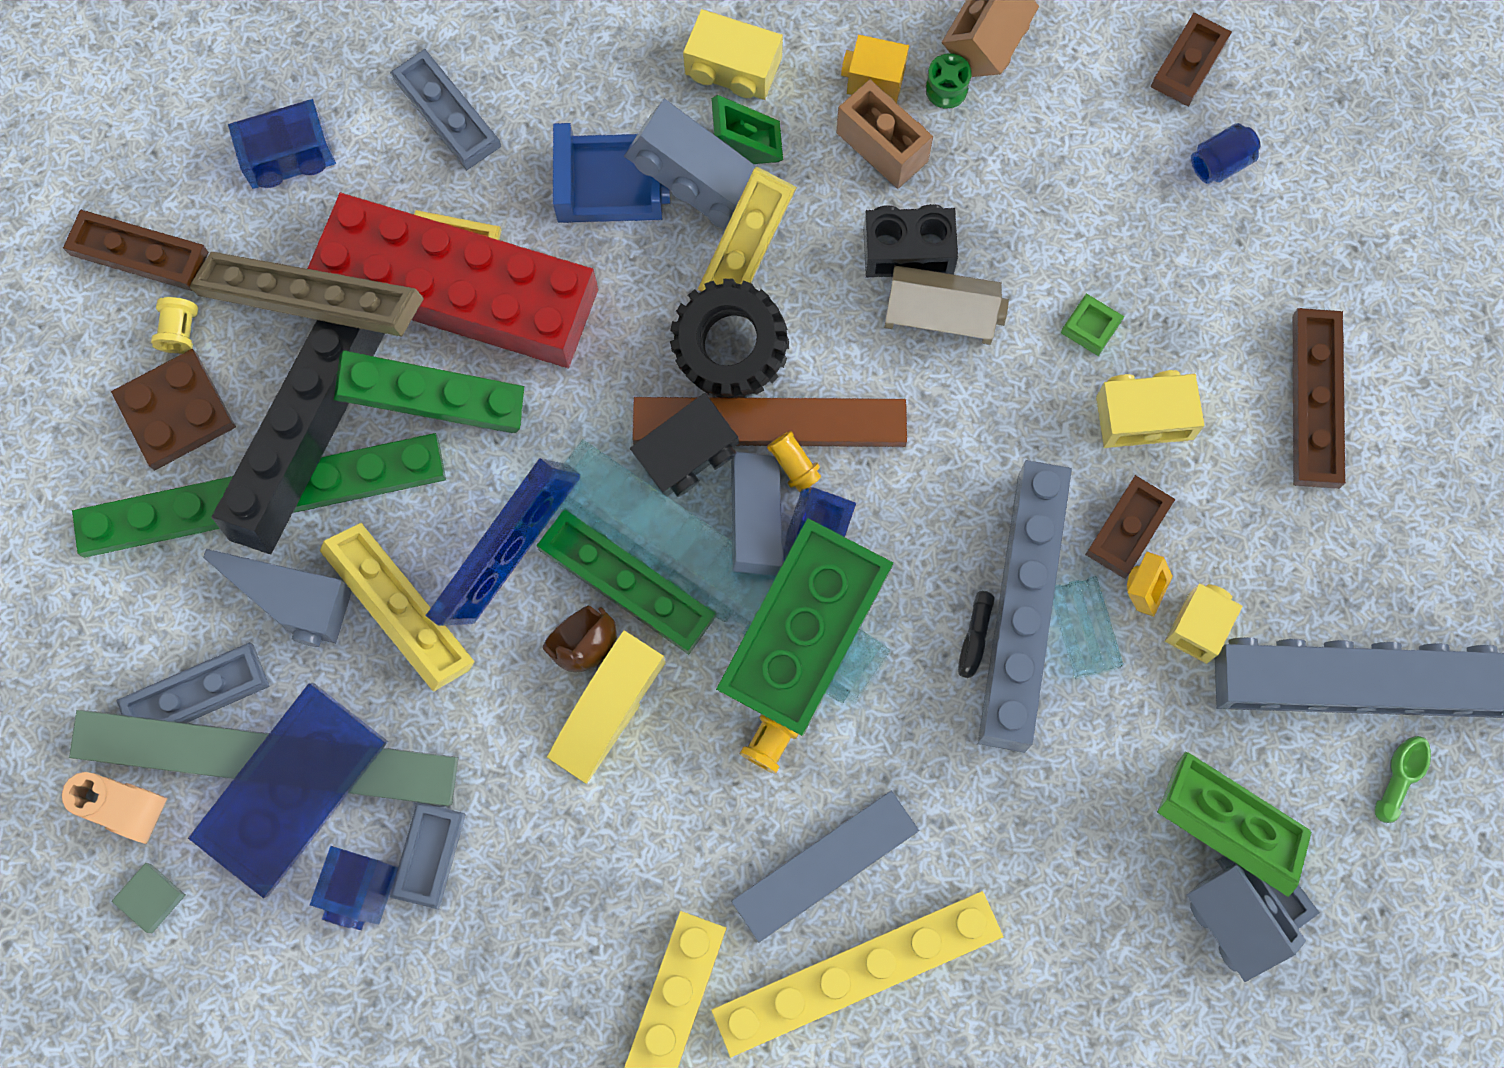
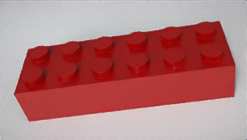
M342 192L337 197L307 268L415 288L424 299L412 321L568 369L598 292L593 268Z

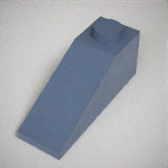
M210 549L205 550L203 558L280 625L292 633L293 641L312 647H320L321 640L336 644L352 593L351 589L342 580Z

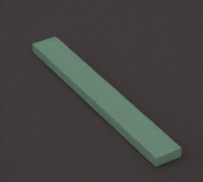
M76 710L69 758L445 806H450L453 803L459 757L88 710Z

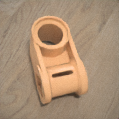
M89 772L77 773L69 778L62 791V802L65 808L72 814L105 826V829L144 844L148 843L168 799L135 785L123 784ZM89 789L99 794L95 803L86 798Z

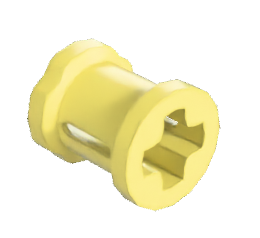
M164 297L158 299L156 310L160 312L157 334L152 335V347L163 352L179 354L192 349L193 343L189 339L192 318L198 314V306L182 298Z

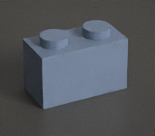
M1235 862L1200 882L1187 894L1191 901L1190 908L1195 919L1204 928H1209L1219 943V952L1223 961L1232 971H1237L1244 982L1293 957L1306 942L1270 886Z

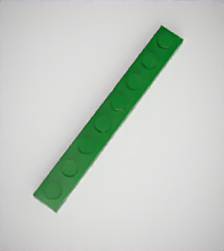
M432 433L321 457L293 513L446 481L437 434ZM233 476L72 510L77 554L86 558L220 529L211 516Z

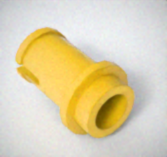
M789 431L771 442L767 449L773 454L790 480L787 482L789 487L795 486L798 492H802L821 478L817 471L820 466L817 462L812 464L794 438L792 431Z

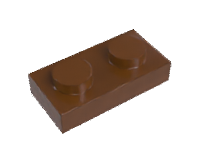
M1193 13L1154 77L1151 88L1189 107L1228 42L1232 31Z
M1135 475L1085 555L1126 579L1171 508L1175 498Z

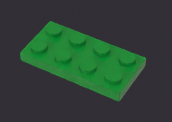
M807 518L716 690L795 733L804 736L886 581L894 562Z

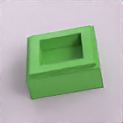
M1086 293L1063 326L1061 334L1099 356L1125 316Z

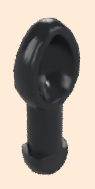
M988 591L977 592L974 599L969 630L962 645L958 665V674L965 678L975 675L983 658L985 639L995 600L994 595Z

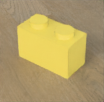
M701 9L683 51L685 75H689L694 81L702 85L716 84L729 88L734 94L743 98H752L754 96L765 100L782 59L783 35Z
M1167 370L1153 375L1152 378L1135 379V376L1131 374L1117 375L1104 382L1096 396L1104 448L1194 440L1205 426L1196 374L1180 375V372L1177 370Z

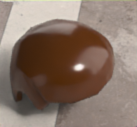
M591 606L581 608L557 626L546 638L543 650L562 669L569 672H584L593 669L603 662L617 640L615 621L602 607L598 608L600 613Z

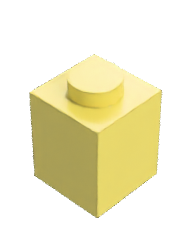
M1199 583L1188 594L1165 642L1207 664L1219 655L1243 606L1233 601L1232 595L1225 589L1216 585L1208 584L1204 586Z

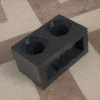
M929 204L918 209H898L895 206L885 205L874 210L865 211L863 227L865 278L893 277L895 265L954 275L958 261L955 208H943L940 205ZM933 234L942 241L939 243H929L922 236ZM889 235L898 242L889 245L880 242L877 238Z

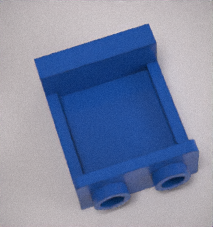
M553 123V207L558 223L662 220V204L671 203L670 190L653 177L643 174L634 163L624 157L638 134L573 136L571 123Z

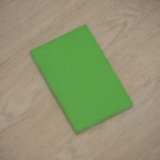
M1185 751L1176 763L1157 813L1289 897L1299 885L1312 833L1311 830Z

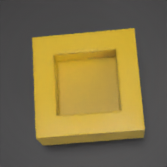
M1147 551L1140 566L1136 565L1129 574L1127 593L1137 611L1154 617L1173 575L1164 557Z

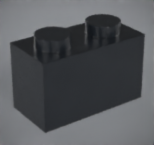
M703 393L631 446L630 450L665 498L673 492L677 497H680L699 483L700 480L696 475L709 465L716 470L730 461L737 454L733 448L739 444V438L706 393Z

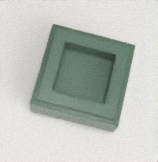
M145 863L111 902L146 933L152 934L186 894L152 864Z

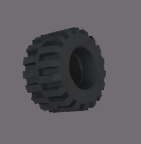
M723 279V284L716 285L713 280L705 283L706 289L700 293L694 289L688 294V297L691 299L685 306L680 303L676 310L679 315L678 321H672L670 329L674 334V340L670 341L671 351L676 355L677 359L675 362L679 369L700 390L707 394L711 393L716 397L747 398L746 395L754 392L756 395L764 391V385L769 381L773 384L779 377L777 372L780 367L784 368L787 361L785 354L786 349H789V338L786 331L788 329L777 305L773 303L766 292L762 289L760 291L755 289L752 283L744 280L742 284H738L734 279ZM728 316L747 318L754 325L757 333L755 346L749 356L733 365H720L712 361L705 349V341L710 328L717 321Z

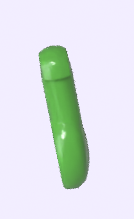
M1420 736L1408 738L1394 751L1391 759L1392 777L1381 801L1378 800L1375 805V815L1381 822L1393 823L1400 817L1402 811L1399 809L1410 785L1418 782L1427 773L1431 762V749L1426 738Z

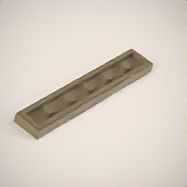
M212 251L189 286L201 297L400 337L403 336L424 299L415 288Z

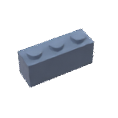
M665 98L646 120L624 155L625 158L635 164L639 171L656 179L671 190L676 198L689 203L707 216L712 224L724 230L732 217L754 168L757 167Z

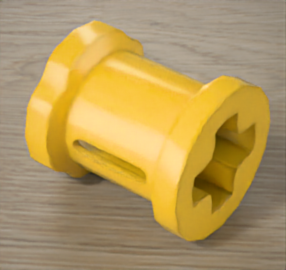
M761 714L759 718L762 722L748 747L744 746L739 754L755 765L775 774L779 769L777 763L790 739H797L799 734Z

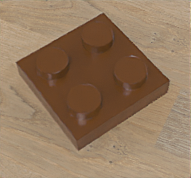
M193 349L111 391L146 462L154 471L236 428L198 354Z

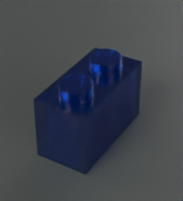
M313 99L228 124L240 170L252 189L259 187L273 188L280 185L285 179L302 174L315 175L322 172L326 167L336 164L323 118Z
M330 846L310 906L324 910L321 920L346 928L362 931L365 922L379 925L398 867Z

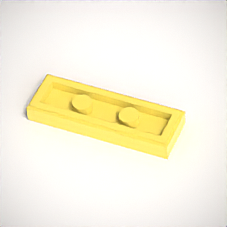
M759 167L754 168L697 290L702 292L706 289L704 284L713 280L716 285L723 284V279H734L738 284H742L743 280L749 283L752 282L797 189L796 186Z

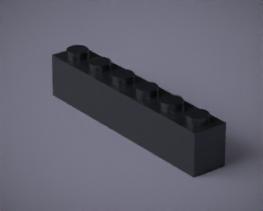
M320 320L315 322L211 516L229 541L270 555L272 554L349 405L347 402L334 400L340 354L344 350L374 356L385 333Z

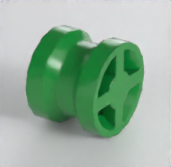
M948 53L937 56L931 62L925 86L926 95L930 102L937 107L948 109L959 106L966 99L972 76L968 61L962 56ZM948 83L952 84L954 87L942 86V84Z

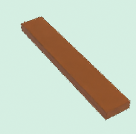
M634 397L633 445L698 397ZM709 397L737 434L739 444L736 446H768L776 438L789 431H792L794 438L800 446L906 447L907 444L906 399Z

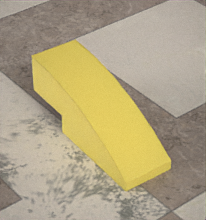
M623 630L575 705L547 758L587 784L640 707L639 702L666 664L664 656Z

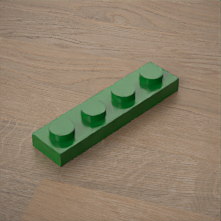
M343 350L339 356L334 400L508 433H517L521 426L525 386Z
M565 509L536 545L540 552L688 655L716 618L715 612Z

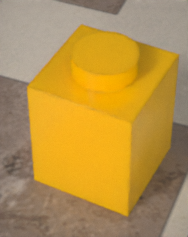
M858 34L854 51L846 50L842 64L841 76L848 77L847 94H854L870 79L897 103L906 69L909 45Z

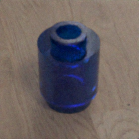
M1240 123L1229 126L1200 143L1197 151L1191 154V164L1195 173L1206 184H1210L1213 181L1220 183L1258 160V150L1261 147L1259 137L1252 128L1245 127Z

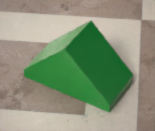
M720 95L711 98L713 134L753 164L777 163L783 160L779 120Z

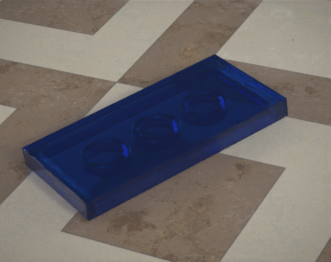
M539 458L425 616L438 626L475 624L580 480L581 474L568 464Z
M308 683L188 839L264 899L272 893L389 741L315 683Z

